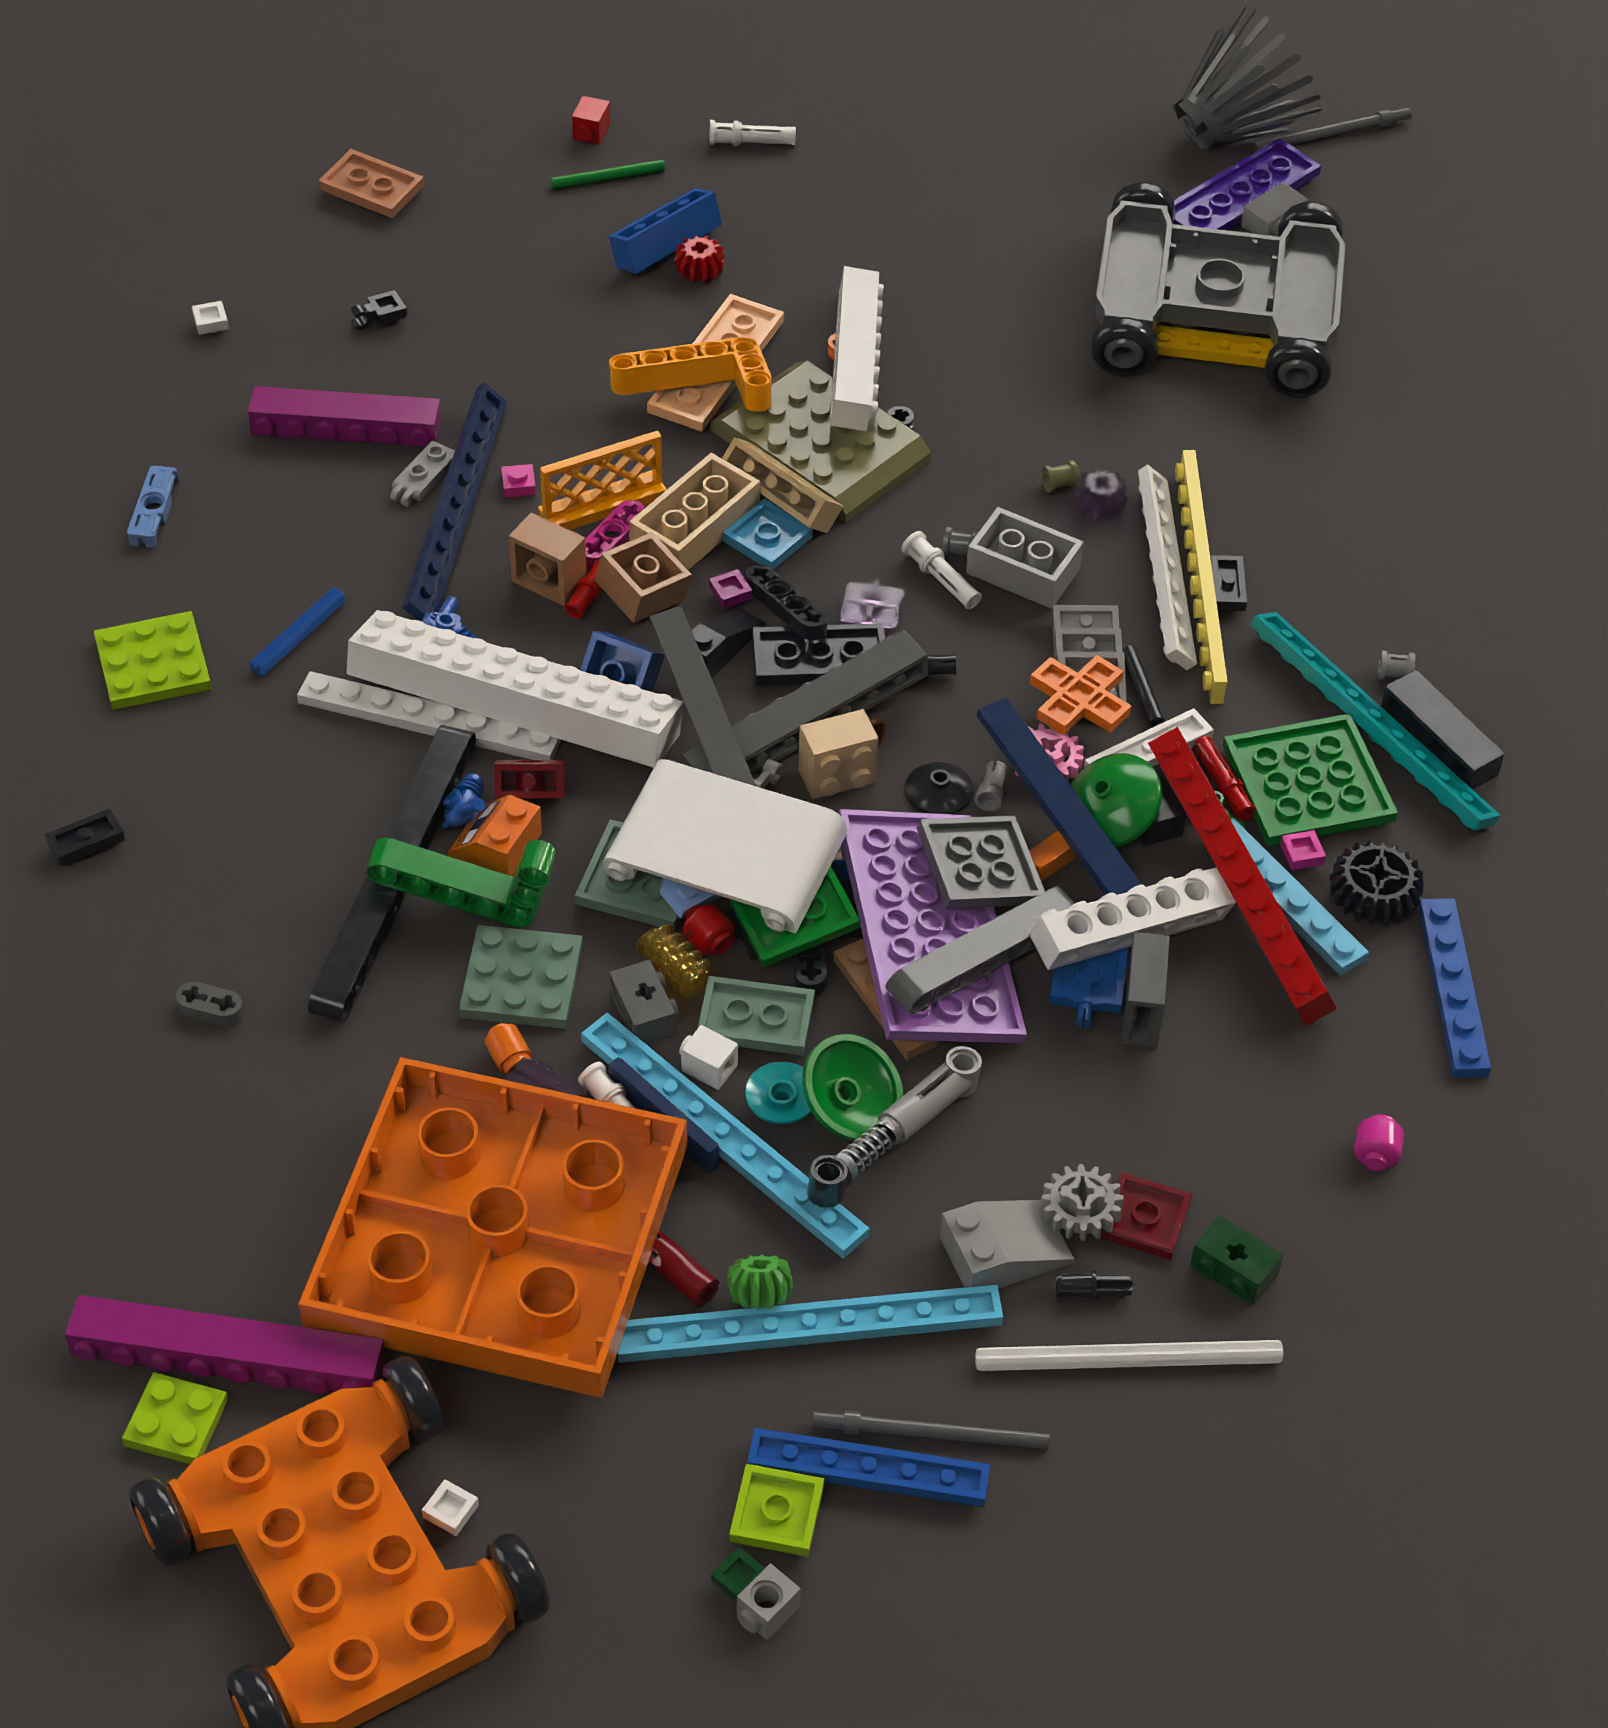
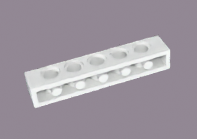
M1217 867L1205 871L1195 869L1183 877L1176 879L1166 877L1155 885L1148 887L1138 885L1123 894L1109 893L1102 896L1099 900L1090 903L1080 901L1068 909L1058 912L1056 909L1048 910L1037 918L1038 922L1029 935L1046 968L1050 970L1132 946L1134 932L1168 936L1223 920L1236 901Z

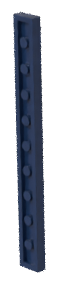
M485 382L476 388L402 606L405 611L419 621H422L426 613L438 612L507 403L503 397Z

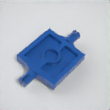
M1128 949L1116 950L1054 968L1049 1004L1078 1009L1075 1023L1080 1028L1083 1016L1085 1017L1084 1028L1090 1027L1092 1011L1120 1014Z

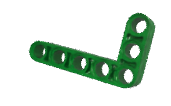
M380 838L374 843L366 868V875L377 884L520 928L527 927L533 922L549 882L556 850L546 841L531 840L527 842L512 877L399 840Z

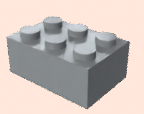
M997 507L968 546L966 574L1052 609L1053 605L1057 603L1081 569L1084 541Z

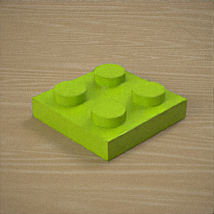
M153 1372L122 1437L124 1447L191 1464L194 1459L204 1455L228 1402L227 1392Z
M746 1464L729 1533V1542L809 1557L824 1489V1478Z

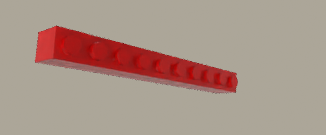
M1178 726L1148 743L1149 747L1305 1026L1337 1010L1329 992Z

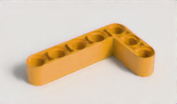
M750 337L730 338L615 355L609 360L611 390L619 395L735 380L744 406L748 410L762 412L772 406L771 374L758 342Z

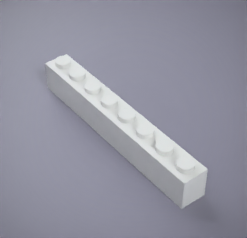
M848 266L843 268L838 295L830 412L831 426L867 431L869 419L875 420L878 407V401L876 400L879 388L877 382L880 367H878L881 341L880 329L882 317L880 316L883 306L881 299L884 288L883 284H879V272Z

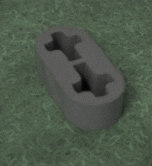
M188 982L180 986L176 992L179 1012L187 1018L223 1027L234 1026L243 1018L242 1000L238 993L200 982Z

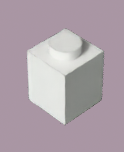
M703 1025L697 1029L693 1036L688 1035L684 1039L679 1050L682 1072L717 1090L720 1089L738 1066V1043Z

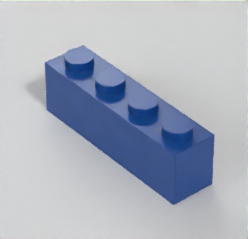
M694 188L609 235L617 269L628 271L631 274L643 273L653 263L666 260L669 254L676 251L677 245L683 243L684 238L694 239L695 235L698 237L710 235L712 230L722 225L715 192Z

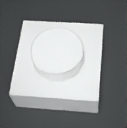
M222 301L192 306L193 317L199 335L229 329Z
M444 1479L423 1507L422 1516L429 1522L457 1536L479 1506L478 1497Z

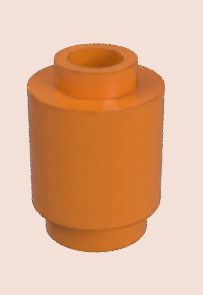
M500 1023L488 1031L484 1044L501 1073L506 1074L508 1078H517L532 1068V1053L516 1025Z

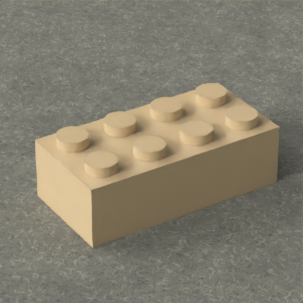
M710 453L629 521V540L632 541L653 532L682 565L689 570L723 541V532L760 502V480Z

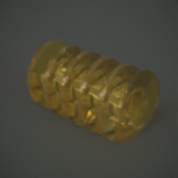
M669 923L659 928H652L637 941L636 953L643 956L644 961L650 960L655 971H661L665 981L671 983L672 988L680 992L683 998L690 999L702 990L707 982L712 962L708 959H702V953L699 950H693L691 942H684V936L679 932L675 933V927Z

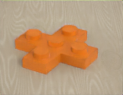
M1098 655L1089 661L1078 673L1054 658L1049 657L1030 676L1029 684L1051 697L1038 709L1036 719L1062 735L1070 730L1082 717L1111 733L1130 715L1131 711L1130 704L1110 693L1122 681L1124 671Z

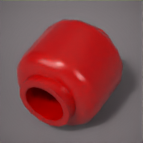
M715 904L696 905L687 912L683 934L700 954L704 956H719L732 946L735 940V924L719 906Z

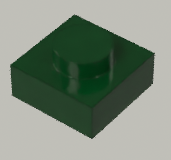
M738 1547L711 1573V1582L737 1603V1596L765 1568Z

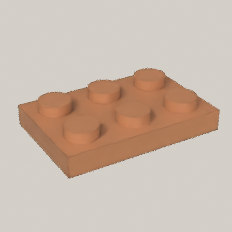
M350 149L318 180L319 190L393 218L424 187V177Z

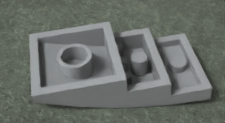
M1053 605L1052 621L1055 660L1078 673L1096 655L1100 656L1124 671L1122 681L1110 693L1126 702L1124 652H1122L1121 629H1119L1118 605Z

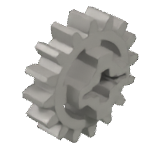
M1079 1164L1078 1171L1073 1172L1066 1166L1064 1167L1063 1176L1053 1173L1051 1175V1183L1044 1184L1043 1195L1041 1196V1209H1044V1220L1053 1221L1052 1230L1054 1232L1062 1228L1065 1229V1238L1069 1239L1074 1233H1078L1080 1240L1085 1241L1087 1234L1092 1233L1096 1239H1099L1102 1228L1112 1232L1114 1222H1120L1121 1210L1123 1209V1196L1120 1195V1184H1111L1112 1175L1110 1173L1102 1177L1099 1176V1167L1095 1166L1090 1172H1087L1084 1165ZM1079 1198L1083 1199V1205H1085L1084 1207L1082 1206L1081 1200H1079Z

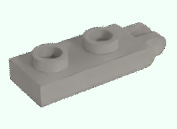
M431 441L394 480L390 500L394 502L400 501L401 505L409 507L414 500L422 501L448 473L455 450Z

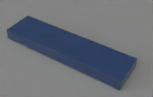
M617 1057L609 1063V1077L615 1083L623 1085L626 1091L625 1097L636 1109L686 1119L688 1146L685 1153L708 1174L719 1167V1144L622 1058Z

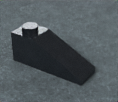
M737 608L703 621L692 630L711 679L753 639V627H765L763 620L741 608Z

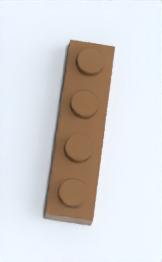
M861 939L834 951L833 961L884 1029L864 939ZM892 1040L906 1060L937 1047L938 1041Z

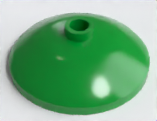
M1116 753L1103 756L1081 770L1070 785L1114 847L1123 846L1142 835L1155 820L1162 802V785L1158 774L1147 761L1132 754Z
M839 1034L825 1039L813 1048L804 1064L802 1086L811 1112L827 1130L843 1139L854 1141L860 1138L861 1134L866 1133L869 1128L878 1122V1117L882 1112L903 1096L902 1082L890 1057L878 1045L858 1035ZM839 1092L842 1093L844 1099L841 1098V1096L839 1095Z

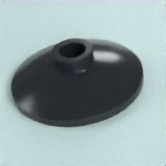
M932 762L921 765L910 773L906 780L905 792L909 802L923 813L955 814L963 810L970 803L973 796V784L968 774L961 768L949 763Z

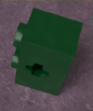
M1219 1215L1194 1244L1190 1265L1203 1277L1213 1279L1227 1288L1236 1298L1244 1299L1250 1304L1255 1305L1279 1275L1283 1254Z

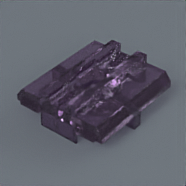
M875 579L873 585L849 581L840 612V621L856 624L884 623V628L896 629L901 603L905 594L903 592L904 589L879 586V580Z

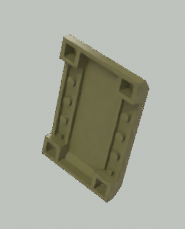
M808 360L794 363L771 379L772 406L768 410L762 412L750 411L744 406L743 400H741L711 421V431L729 444H731L734 437L753 443L843 505L837 518L844 523L849 522L931 461V451L921 435L879 407H877L875 420L869 419L867 431L831 426L830 412L833 377Z

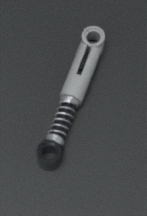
M965 1046L951 1049L947 1053L946 1060L942 1065L882 1112L878 1117V1122L869 1128L866 1133L861 1134L860 1138L855 1139L853 1144H849L846 1149L841 1150L835 1156L822 1155L816 1158L811 1163L807 1195L811 1202L824 1208L840 1204L844 1198L845 1189L858 1176V1171H864L865 1165L870 1166L872 1160H878V1154L884 1155L885 1149H891L892 1144L906 1142L959 1097L972 1095L977 1089L982 1064L980 1054L976 1050Z

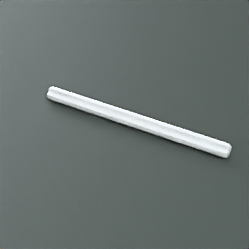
M1279 1340L991 1347L976 1349L975 1364L979 1371L1266 1364L1282 1362L1283 1346Z

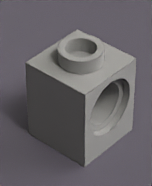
M770 1563L737 1596V1618L739 1622L750 1633L755 1634L757 1632L764 1639L768 1640L800 1608L801 1588ZM762 1601H769L775 1605L771 1608H762L757 1604Z

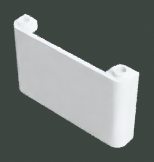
M661 759L657 761L606 854L603 865L606 874L618 881L633 879L637 871L640 870L760 908L761 915L768 927L776 931L786 930L796 934L847 834V828L842 816L829 808L674 761Z

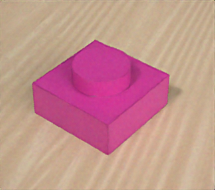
M533 464L501 467L504 498L536 495Z
M1315 830L1282 836L1280 846L1291 871L1324 865L1326 855Z

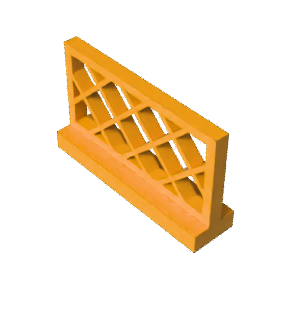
M658 430L540 467L542 505L538 506V516L549 519L553 523L571 530L605 519L624 501L634 500L642 503L644 506L652 503L667 490L662 483V436ZM652 444L651 449L644 456L638 454L644 446ZM623 454V457L615 466L609 463L614 456ZM632 459L638 461L630 472L624 470ZM594 464L586 475L579 472L585 465ZM647 466L652 468L651 471L642 473ZM603 468L608 470V474L601 482L595 480V477ZM565 473L557 484L550 482V476ZM618 475L624 478L623 480L613 482ZM573 478L580 480L572 491L565 489ZM588 485L595 487L594 489L583 492L588 487ZM559 494L565 496L563 499L554 501Z

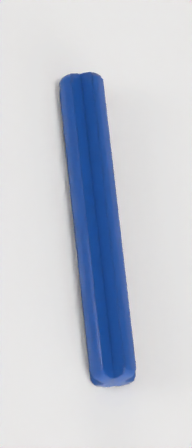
M336 587L331 588L249 662L250 670L259 677L264 676L345 602L344 593Z

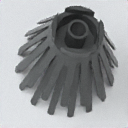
M1245 4L1225 35L1224 28H1221L1219 33L1216 30L1183 97L1173 104V110L1177 119L1179 120L1185 116L1183 121L1186 126L1183 129L1200 149L1205 148V151L1215 144L1290 132L1291 130L1288 128L1265 130L1290 125L1293 121L1317 116L1316 113L1322 111L1321 108L1315 107L1264 120L1315 102L1321 97L1318 94H1313L1297 101L1288 99L1260 111L1256 110L1311 83L1313 77L1310 75L1280 89L1277 83H1272L1247 97L1300 61L1301 56L1294 54L1249 84L1264 72L1265 67L1261 61L1284 41V33H1279L1232 76L1231 73L1252 49V42L1269 23L1268 16H1265L1209 81L1256 11L1255 6L1250 8L1233 34H1231L1246 10Z

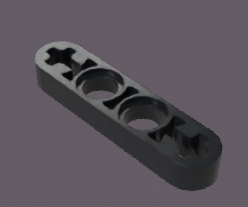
M754 565L746 570V582L751 587L752 594L797 634L809 640L821 639L827 635L828 616L774 569L766 565Z

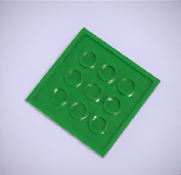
M1351 714L1224 736L1222 746L1237 779L1243 782L1245 786L1244 791L1255 806V813L1253 815L1267 846L1280 844L1282 836L1315 830L1317 836L1396 822L1398 812Z

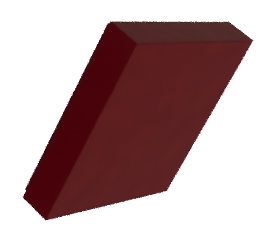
M1121 1172L1117 1182L1120 1184V1195L1123 1196L1120 1222H1114L1112 1232L1102 1228L1100 1239L1171 1260L1193 1194Z

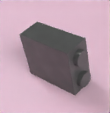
M1134 932L1126 980L1121 1044L1153 1048L1158 1046L1165 1006L1170 936Z

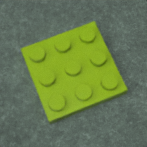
M192 611L94 630L112 710L212 690Z

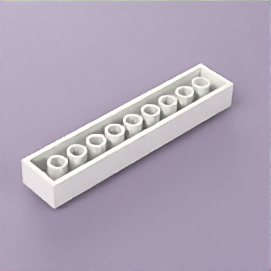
M377 610L348 640V675L472 713H478L528 730L547 734L551 737L653 768L680 736L684 702L673 699L667 694L653 693L643 690L636 685H627L610 680L603 675H593L580 671L573 666L553 663L543 657L526 655L517 652L513 648H503L486 643V641L479 638H470L456 634L449 629H440L426 625L419 620L399 617L389 611Z

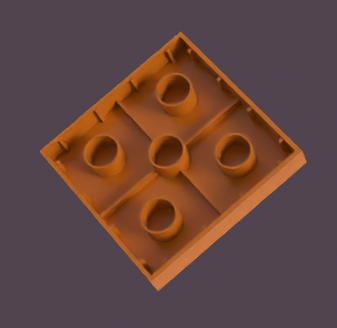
M400 1057L298 1303L303 1327L380 1338L384 1341V1348L602 1398L653 1249L654 1240L660 1229L688 1146L687 1120Z

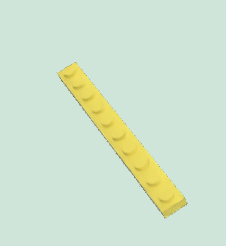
M1183 450L1181 463H1176L1175 480L1176 482H1181L1178 488V503L1184 504V507L1181 509V525L1187 526V530L1184 532V548L1190 549V553L1187 555L1188 572H1193V576L1190 578L1191 595H1196V599L1193 602L1194 619H1199L1196 627L1197 642H1202L1203 647H1200L1199 652L1200 666H1205L1206 671L1203 672V690L1209 691L1210 704H1224L1227 675L1196 451Z

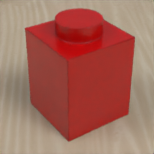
M582 96L572 115L573 139L600 145L610 126V101Z

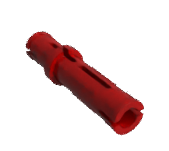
M1210 736L1198 738L1195 741L1196 745H1192V749L1216 784L1218 792L1223 794L1224 802L1230 806L1237 820L1242 822L1250 820L1254 816L1255 806L1247 797L1243 782L1240 779H1236Z

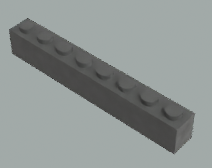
M904 629L894 636L885 638L881 643L869 650L858 653L853 659L844 664L831 668L819 678L804 683L799 689L785 697L776 699L772 704L760 711L747 715L742 721L731 727L751 775L762 770L768 759L776 762L799 749L800 725L861 709L866 711L928 676V654ZM701 744L693 745L682 754L683 765L712 773Z

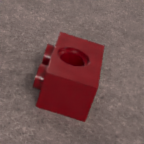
M496 760L494 763V798H502L508 795L517 798H564L565 760Z

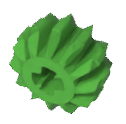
M762 1254L754 1257L749 1255L747 1259H738L735 1261V1264L729 1267L727 1280L732 1302L741 1304L745 1309L749 1307H755L757 1310L763 1307L771 1309L773 1305H782L786 1299L791 1297V1289L793 1288L791 1270L788 1261L779 1259L778 1256L767 1257Z

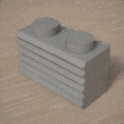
M1281 182L1280 185L1274 186L1273 189H1270L1268 192L1266 191L1265 194H1262L1260 197L1258 196L1257 199L1254 198L1253 201L1245 204L1241 226L1253 234L1278 236V224L1283 213L1293 205L1309 202V199L1284 182Z

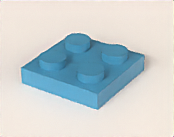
M765 498L723 532V542L758 564L769 566L772 569L779 566L813 537L812 528H809Z

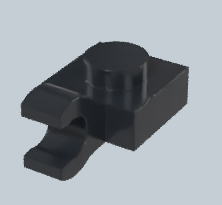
M395 290L367 297V304H358L351 307L353 315L357 318L351 320L356 330L367 328L373 320H376L381 325L407 317V307Z

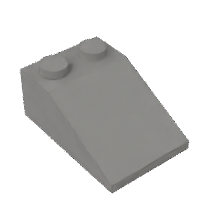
M1041 1200L979 1201L942 1213L940 1240L964 1287L997 1284L999 1289L1074 1263V1257L1060 1231L1054 1232L1052 1230L1053 1221L1044 1220V1209H1041Z

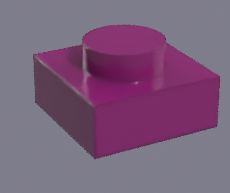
M738 569L709 579V589L722 609L752 599V589Z

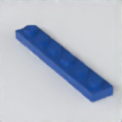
M1455 898L1421 899L1418 910L1453 1078L1489 1077L1491 1064Z
M754 1428L747 1464L824 1478L826 1483L980 1507L985 1505L990 1464L760 1428Z

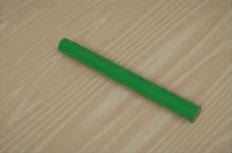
M662 159L550 178L552 189H559L665 171V164Z

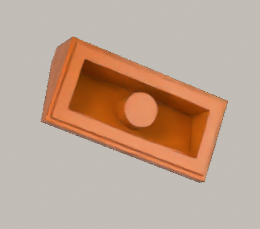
M1059 831L1029 850L1041 882L1077 858Z

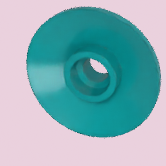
M773 1062L757 1069L748 1079L745 1089L746 1101L751 1111L762 1120L774 1124L795 1123L811 1114L812 1112L803 1092V1067L790 1062Z

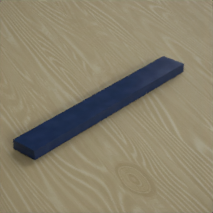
M1007 697L978 709L976 716L1103 894L1115 893L1119 895L1128 892L1135 886L1142 885Z

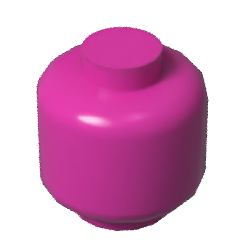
M1377 1114L1361 1121L1356 1129L1354 1156L1361 1164L1372 1171H1383L1394 1167L1402 1157L1404 1130L1393 1118L1387 1115Z

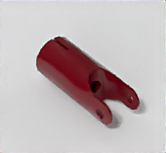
M658 1231L657 1236L660 1238L654 1240V1248L651 1254H657V1257L652 1258L650 1256L648 1262L696 1307H702L715 1296L720 1282L677 1243L669 1239L664 1233Z

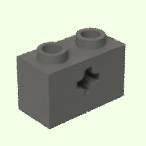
M650 960L609 972L611 997L625 1027L645 1044L676 1035L675 1020L680 1018L678 1006L674 998L668 999L664 976L661 971H655Z

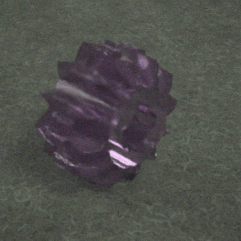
M1094 468L1091 473L1083 472L1080 480H1077L1075 485L1076 508L1082 509L1084 516L1092 514L1095 520L1099 516L1109 520L1111 515L1119 516L1122 508H1125V504H1127L1126 480L1120 479L1119 472L1111 474L1107 468L1104 472H1099Z

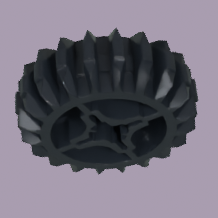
M1369 840L1365 847L1356 842L1352 849L1345 848L1341 856H1337V859L1334 861L1333 870H1331L1329 877L1330 895L1335 896L1336 906H1343L1344 915L1355 914L1356 922L1364 918L1368 920L1370 926L1374 921H1380L1384 927L1389 920L1398 924L1402 917L1409 918L1413 910H1416L1420 905L1421 897L1423 896L1425 888L1423 886L1424 877L1423 871L1419 870L1418 861L1410 860L1409 851L1398 852L1397 845L1392 848L1386 847L1384 840L1380 845H1374Z

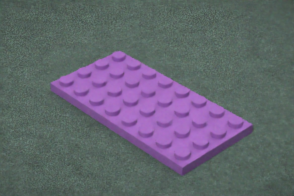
M840 809L838 814L844 819L847 828V834L842 842L886 1040L1023 1043L1027 1033L1009 963L913 1015L909 1014L885 988L891 976L902 967L997 918L994 907L946 909L916 829L920 819L970 817V815Z

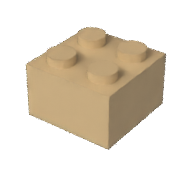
M864 709L800 725L798 771L812 800L876 783L878 736Z

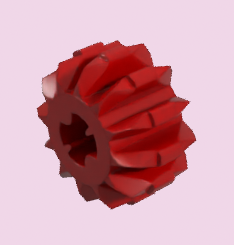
M695 235L694 239L684 238L683 243L677 245L675 267L681 273L683 279L690 278L692 283L696 280H701L705 283L706 279L716 280V276L722 274L725 253L718 240H709L708 235L704 238H699Z

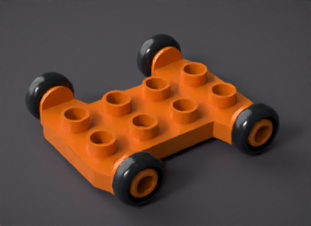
M398 1357L385 1364L382 1371V1379L373 1382L372 1387L340 1389L194 1459L177 1480L172 1479L166 1482L167 1486L160 1479L149 1477L137 1482L130 1489V1502L138 1524L150 1549L160 1563L170 1566L186 1559L191 1553L190 1540L197 1553L208 1548L236 1544L292 1649L276 1666L271 1665L265 1668V1674L254 1664H245L229 1673L226 1681L227 1690L243 1728H354L489 1658L507 1633L515 1629L514 1616L522 1622L529 1623L543 1617L549 1610L550 1596L544 1577L531 1551L519 1536L511 1533L502 1534L488 1543L486 1558L476 1561V1565L445 1570L390 1475L387 1467L402 1452L410 1449L409 1436L415 1441H427L437 1436L443 1428L442 1411L434 1390L420 1365L411 1357Z

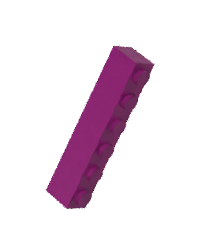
M254 386L248 409L251 435L426 447L431 441L438 442L442 423L440 399Z

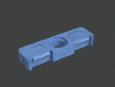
M151 466L149 468L127 530L130 545L140 546V543H144L149 548H154L158 545L156 534L159 525H165L172 505L171 491L174 482L179 483L176 468ZM152 503L161 505L157 509L150 510L146 508L147 505Z

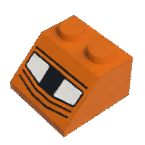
M512 795L486 803L485 809L480 811L476 818L467 824L448 851V856L512 876L526 843L531 840H538L542 834L540 806Z

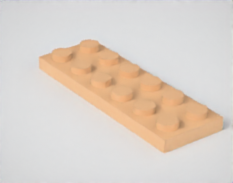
M730 294L692 344L750 337L758 342L762 352L784 322V312ZM735 380L656 391L647 403V413L702 432L734 390L736 382Z

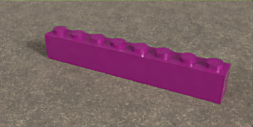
M78 1295L65 1332L70 1355H74L82 1360L102 1359L113 1361L122 1366H131L133 1364L149 1366L162 1372L177 1370L190 1372L197 1377H208L210 1375L225 1377L237 1383H245L247 1381L266 1383L273 1388L279 1389L285 1387L300 1388L313 1394L333 1393L347 1388L372 1387L373 1382L381 1379L386 1362L384 1341L380 1338Z

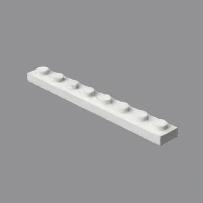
M1147 464L1138 470L1139 491L1142 495V512L1146 520V536L1150 546L1149 557L1153 565V582L1157 591L1156 603L1161 617L1160 628L1163 632L1165 643L1163 650L1171 662H1176L1185 670H1189L1197 665L1168 481Z
M309 671L297 694L299 704L435 736L440 725L472 731L476 734L475 746L531 760H553L562 741L547 734L528 730L440 702Z

